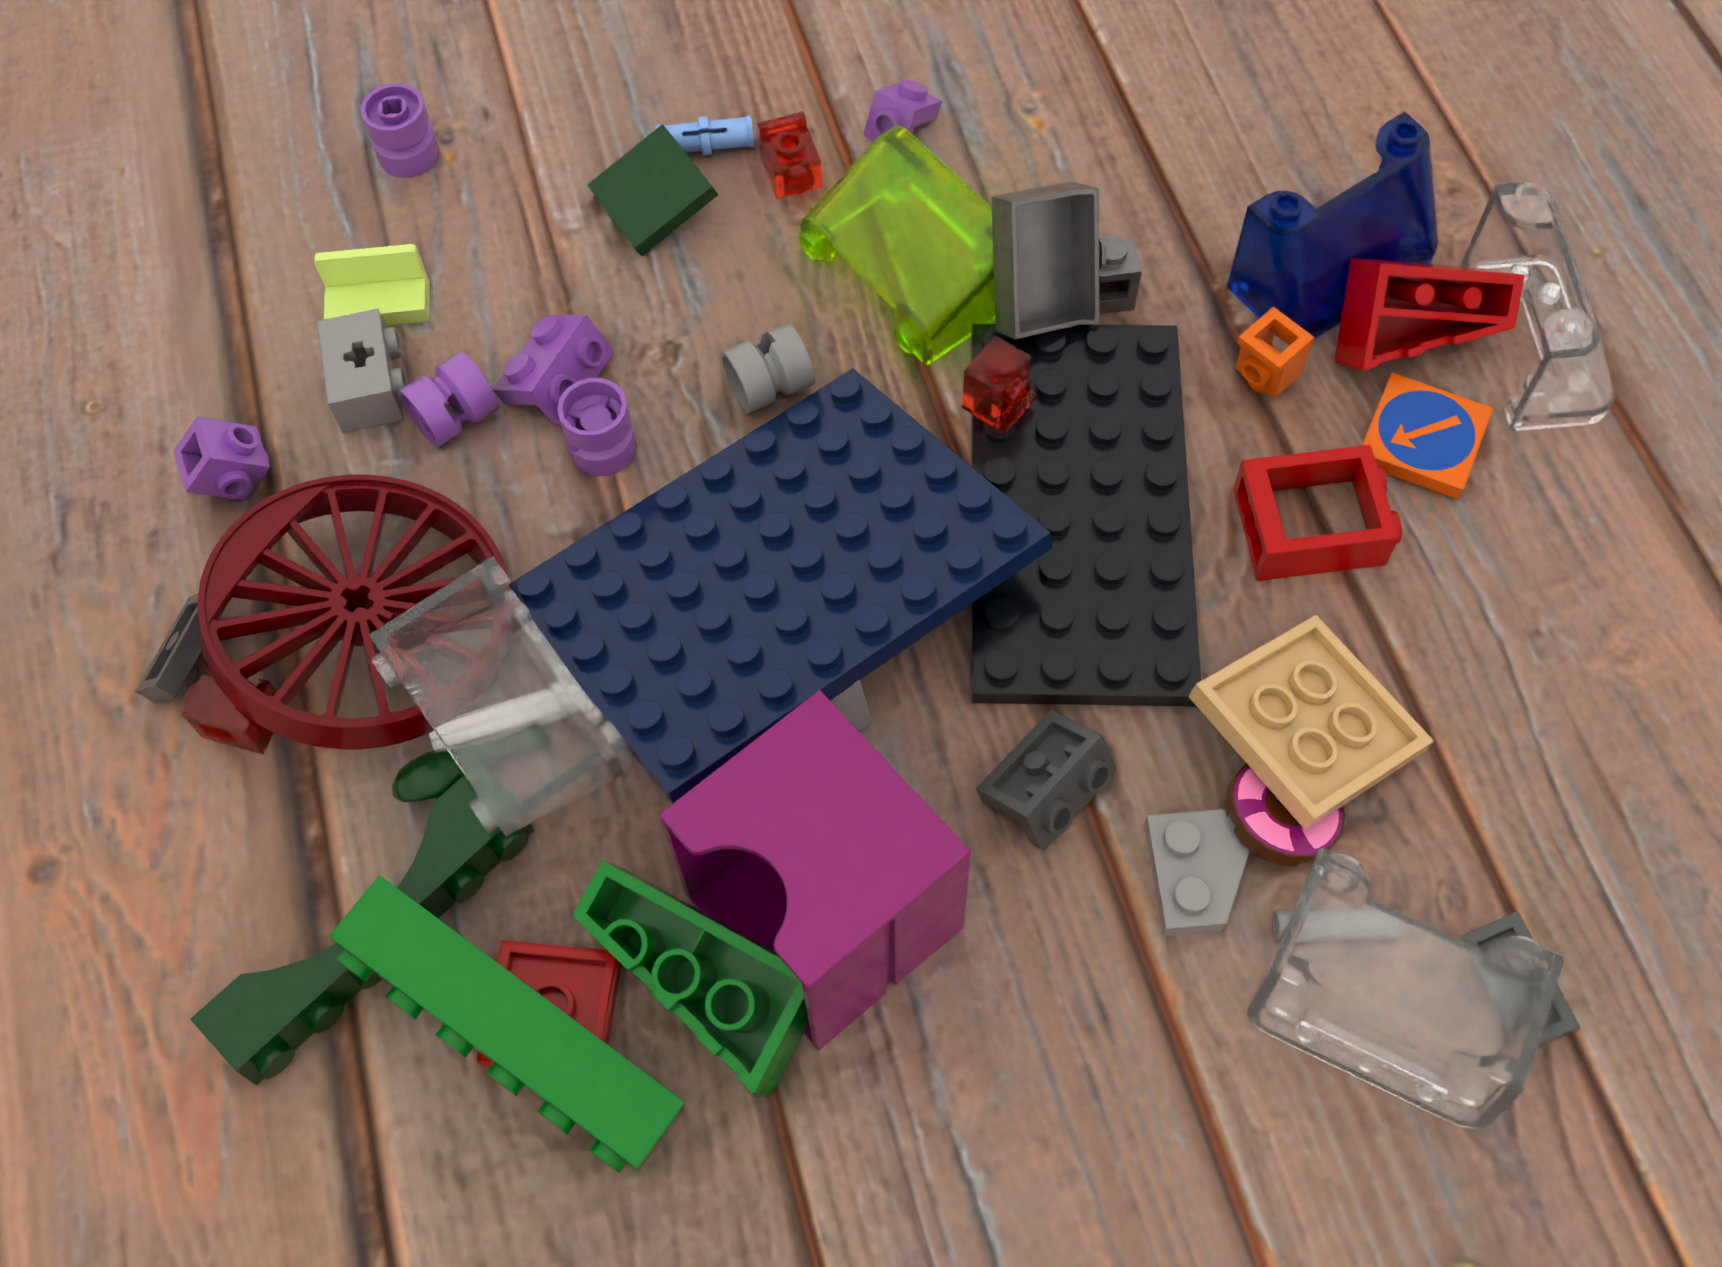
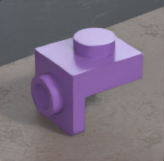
M902 80L900 83L875 91L864 129V136L898 154L905 153L908 150L914 128L937 119L942 100L927 94L928 89L926 86L912 80Z

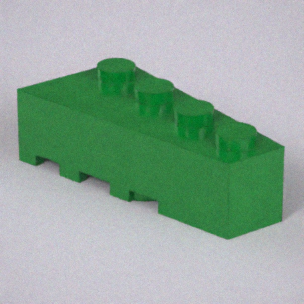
M602 860L572 916L627 970L632 971L653 992L652 995L669 1011H673L697 1035L696 1038L714 1056H718L738 1075L737 1078L753 1094H772L809 1024L800 980L774 950L634 873Z

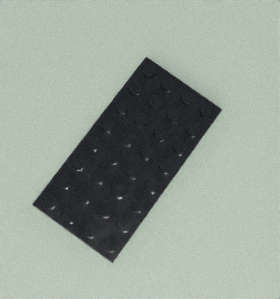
M972 324V468L1051 533L1053 546L1048 552L972 603V703L1197 707L1188 697L1194 686L1201 681L1177 325H1076L1014 339L996 332V324Z

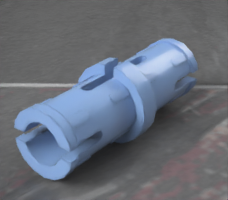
M751 115L708 121V116L698 117V122L664 125L685 153L702 151L703 156L712 155V150L755 147Z

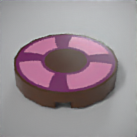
M1247 763L1244 764L1229 783L1224 802L1227 817L1230 814L1236 826L1233 832L1241 844L1259 858L1283 867H1297L1300 862H1310L1313 860L1312 863L1323 859L1343 833L1346 816L1343 806L1305 830Z

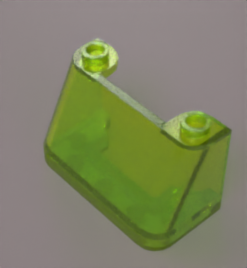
M899 125L892 127L875 139L801 220V233L798 235V239L802 249L811 259L815 260L818 258L824 263H829L839 255L894 309L895 327L893 328V334L899 346L909 354L913 352L928 366L969 338L972 333V324H989L995 320L992 207L907 129Z

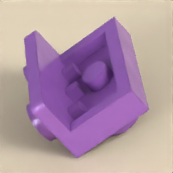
M547 315L532 328L531 338L520 353L507 362L503 369L504 374L493 388V391L504 404L537 405L553 424L561 425L557 411L561 395L569 386L579 380L597 378L612 357L614 349L587 315Z

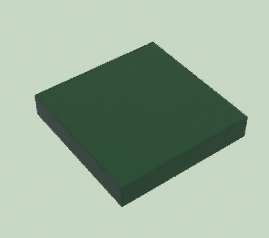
M663 124L587 184L641 256L718 196V193Z

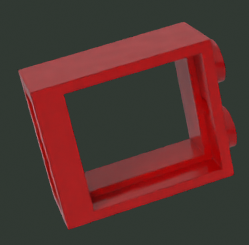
M1371 445L1241 461L1233 492L1257 581L1385 566L1396 544L1401 541V520L1398 513L1390 509L1386 496V472L1382 465L1376 464ZM1352 481L1367 530L1294 539L1285 538L1273 491Z

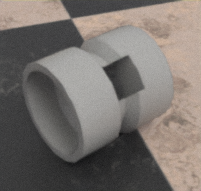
M789 323L759 336V344L757 345L746 340L720 352L722 369L729 387L738 404L747 414L774 403L777 392H781L788 397L815 384V374L809 354L799 334Z

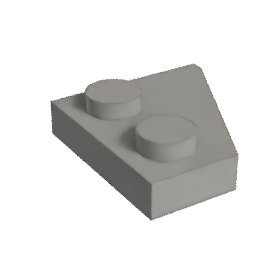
M1225 809L1147 815L1144 825L1163 936L1223 931L1228 922L1250 852L1247 847L1241 844L1233 832L1236 826L1231 819V815L1229 814L1227 817Z

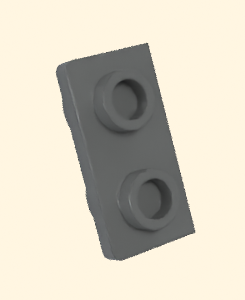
M1050 710L982 781L976 790L984 804L1024 826L1032 844L1041 850H1046L1059 835L1063 834L1070 827L1073 819L1093 797L1107 787L1110 779L1116 772V767L1103 735Z

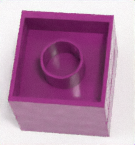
M820 690L659 814L685 894L693 904L706 914L774 950L800 980L809 1021L804 1034L818 1051L886 994L887 984L892 981L897 985L964 927L971 850Z

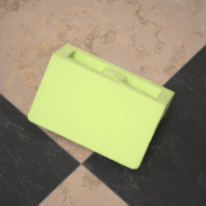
M405 244L315 254L314 265L325 286L324 320L379 308L386 326L429 322L430 281L416 245Z

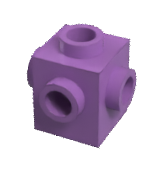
M197 416L173 450L185 491L189 493L246 500L259 481L266 476L270 468L269 456L266 450H264L257 426Z

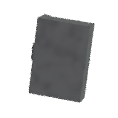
M1070 181L991 196L996 332L1019 339L1076 325L1100 324L1099 270L1106 267V243L1103 238H1099V188Z

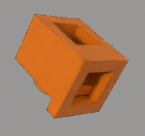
M1273 306L1238 337L1237 343L1241 348L1235 369L1242 373L1253 390L1259 393H1268L1275 399L1302 375L1315 337ZM1275 335L1289 345L1283 352L1272 345Z

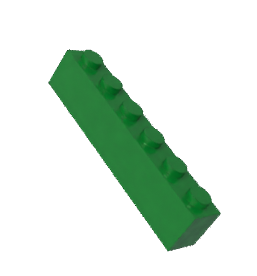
M380 875L329 935L342 949L335 958L341 965L364 982L374 973L392 986L385 997L415 1020L422 1011H425L441 1023L442 1027L435 1035L466 1058L473 1048L493 1063L486 1074L515 1096L518 1095L523 1087H526L544 1102L537 1112L567 1135L576 1125L595 1139L589 1151L617 1173H620L626 1164L638 1172L684 1109L685 1102Z

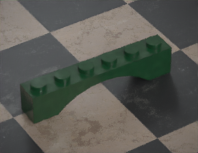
M476 764L431 804L427 828L413 864L397 888L439 919L456 902L462 903L470 899L482 886L484 877L501 861L511 860L523 850L528 842L529 835L535 831L525 810ZM334 944L302 961L273 970L240 974L190 1020L236 1072L257 1086L262 1080L272 1078L281 1073L294 1059L295 1050L311 1035L321 1033L331 1027L342 1015L344 1005L360 990L371 988L382 979L374 973L366 982L358 978L335 960L342 949L337 944Z

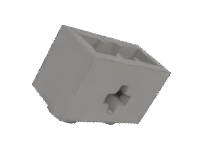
M379 308L317 321L328 405L342 433L404 421L402 402L398 391L407 385L403 369L401 367L396 368L395 364L396 358L403 357L402 347L396 328L386 327Z

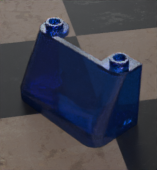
M1405 111L1386 122L1379 129L1375 146L1376 151L1382 157V161L1378 171L1317 209L1304 197L1291 191L1272 192L1247 207L1227 288L1259 319L1274 306L1316 339L1341 322L1351 258L1431 264L1438 246V231L1430 139L1426 130Z

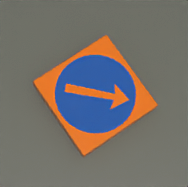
M1391 372L1362 446L1371 445L1376 464L1382 465L1386 474L1458 500L1464 490L1494 408Z

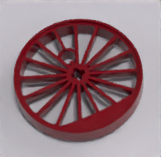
M356 474L319 478L294 485L259 502L237 519L220 538L207 560L198 592L201 648L207 667L223 694L243 714L267 730L296 742L331 749H372L403 743L426 735L458 717L486 691L496 677L507 654L513 626V609L506 567L496 544L483 526L460 505L432 489L406 480L378 475ZM342 512H374L359 576L355 575L340 515ZM386 513L415 520L414 524L372 574ZM331 514L346 578L343 577L299 523ZM431 527L453 540L394 574ZM288 532L325 578L279 555L271 549ZM467 553L482 571V573L413 585ZM261 564L305 588L246 579L255 567ZM491 590L495 613L488 614L418 603ZM232 597L297 606L219 621L220 614ZM433 625L489 632L490 635L481 653L475 656L434 635ZM301 626L237 663L229 660L221 645V641ZM403 633H414L419 636V640L414 643L403 644L399 643L395 637ZM320 638L274 696H267L246 680ZM342 640L325 714L316 715L289 707L288 704L337 643ZM354 646H363L380 713L378 716L363 718L337 717ZM374 648L391 667L404 671L428 700L398 712H390ZM433 654L466 671L445 690H439L421 669L429 663Z

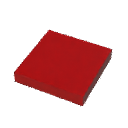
M501 940L497 963L607 1045L609 1044L622 964L608 950ZM478 1052L477 1062L481 1066H491L493 1064Z

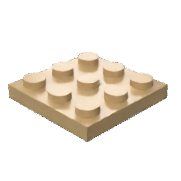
M1317 615L1198 682L1188 696L1305 830L1423 754L1434 742Z

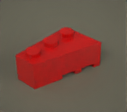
M1351 258L1334 362L1364 371L1378 367L1379 363L1400 357L1410 358L1424 354L1425 350L1442 345H1456L1513 329L1516 325L1525 275L1486 268Z

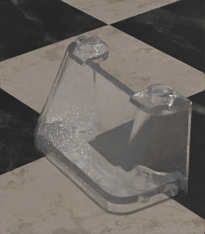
M1515 182L1496 184L1460 266L1494 269L1525 275L1520 301L1523 303L1541 363L1535 374H1529L1523 385L1525 392L1510 398L1504 409L1510 431L1597 423L1605 417L1615 399V390L1600 329L1556 201L1548 190L1535 183Z
M492 556L370 633L369 636L380 651L379 654L371 658V661L390 689L399 683L403 684L477 793L478 797L468 804L488 833L500 827L505 836H508L614 781L632 769L634 765L628 746L610 721L605 723L596 705L593 706L533 621L530 611L525 604L521 603L512 589H509L510 579Z
M1320 847L1310 865L1247 1008L1248 1018L1258 1029L1450 1123L1471 1129H1483L1490 1126L1526 1088L1565 958L1544 949L1537 941L1525 936L1497 939L1490 944L1485 952L1368 899L1372 881L1362 865L1348 855L1335 854Z

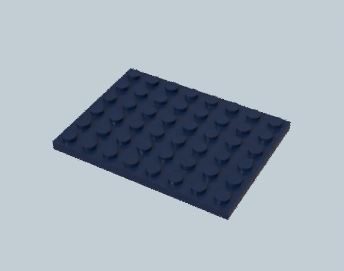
M852 368L511 582L509 586L514 612L673 804L820 690L829 700H832L855 682L870 674L1048 552L1053 546L1051 533Z

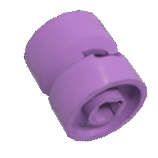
M404 83L386 84L368 93L362 101L360 112L369 137L372 140L380 166L388 174L404 178L418 176L431 169L438 160L440 150L432 125L429 122L421 93L414 87Z
M458 352L436 366V376L434 378L422 375L398 391L406 411L422 434L435 448H440L463 432V422L468 421L476 424L499 409L498 399L489 382L477 365L464 352Z
M603 378L583 379L569 386L559 398L557 411L573 463L579 470L593 476H608L620 472L633 460L637 449V442L624 392L617 384Z

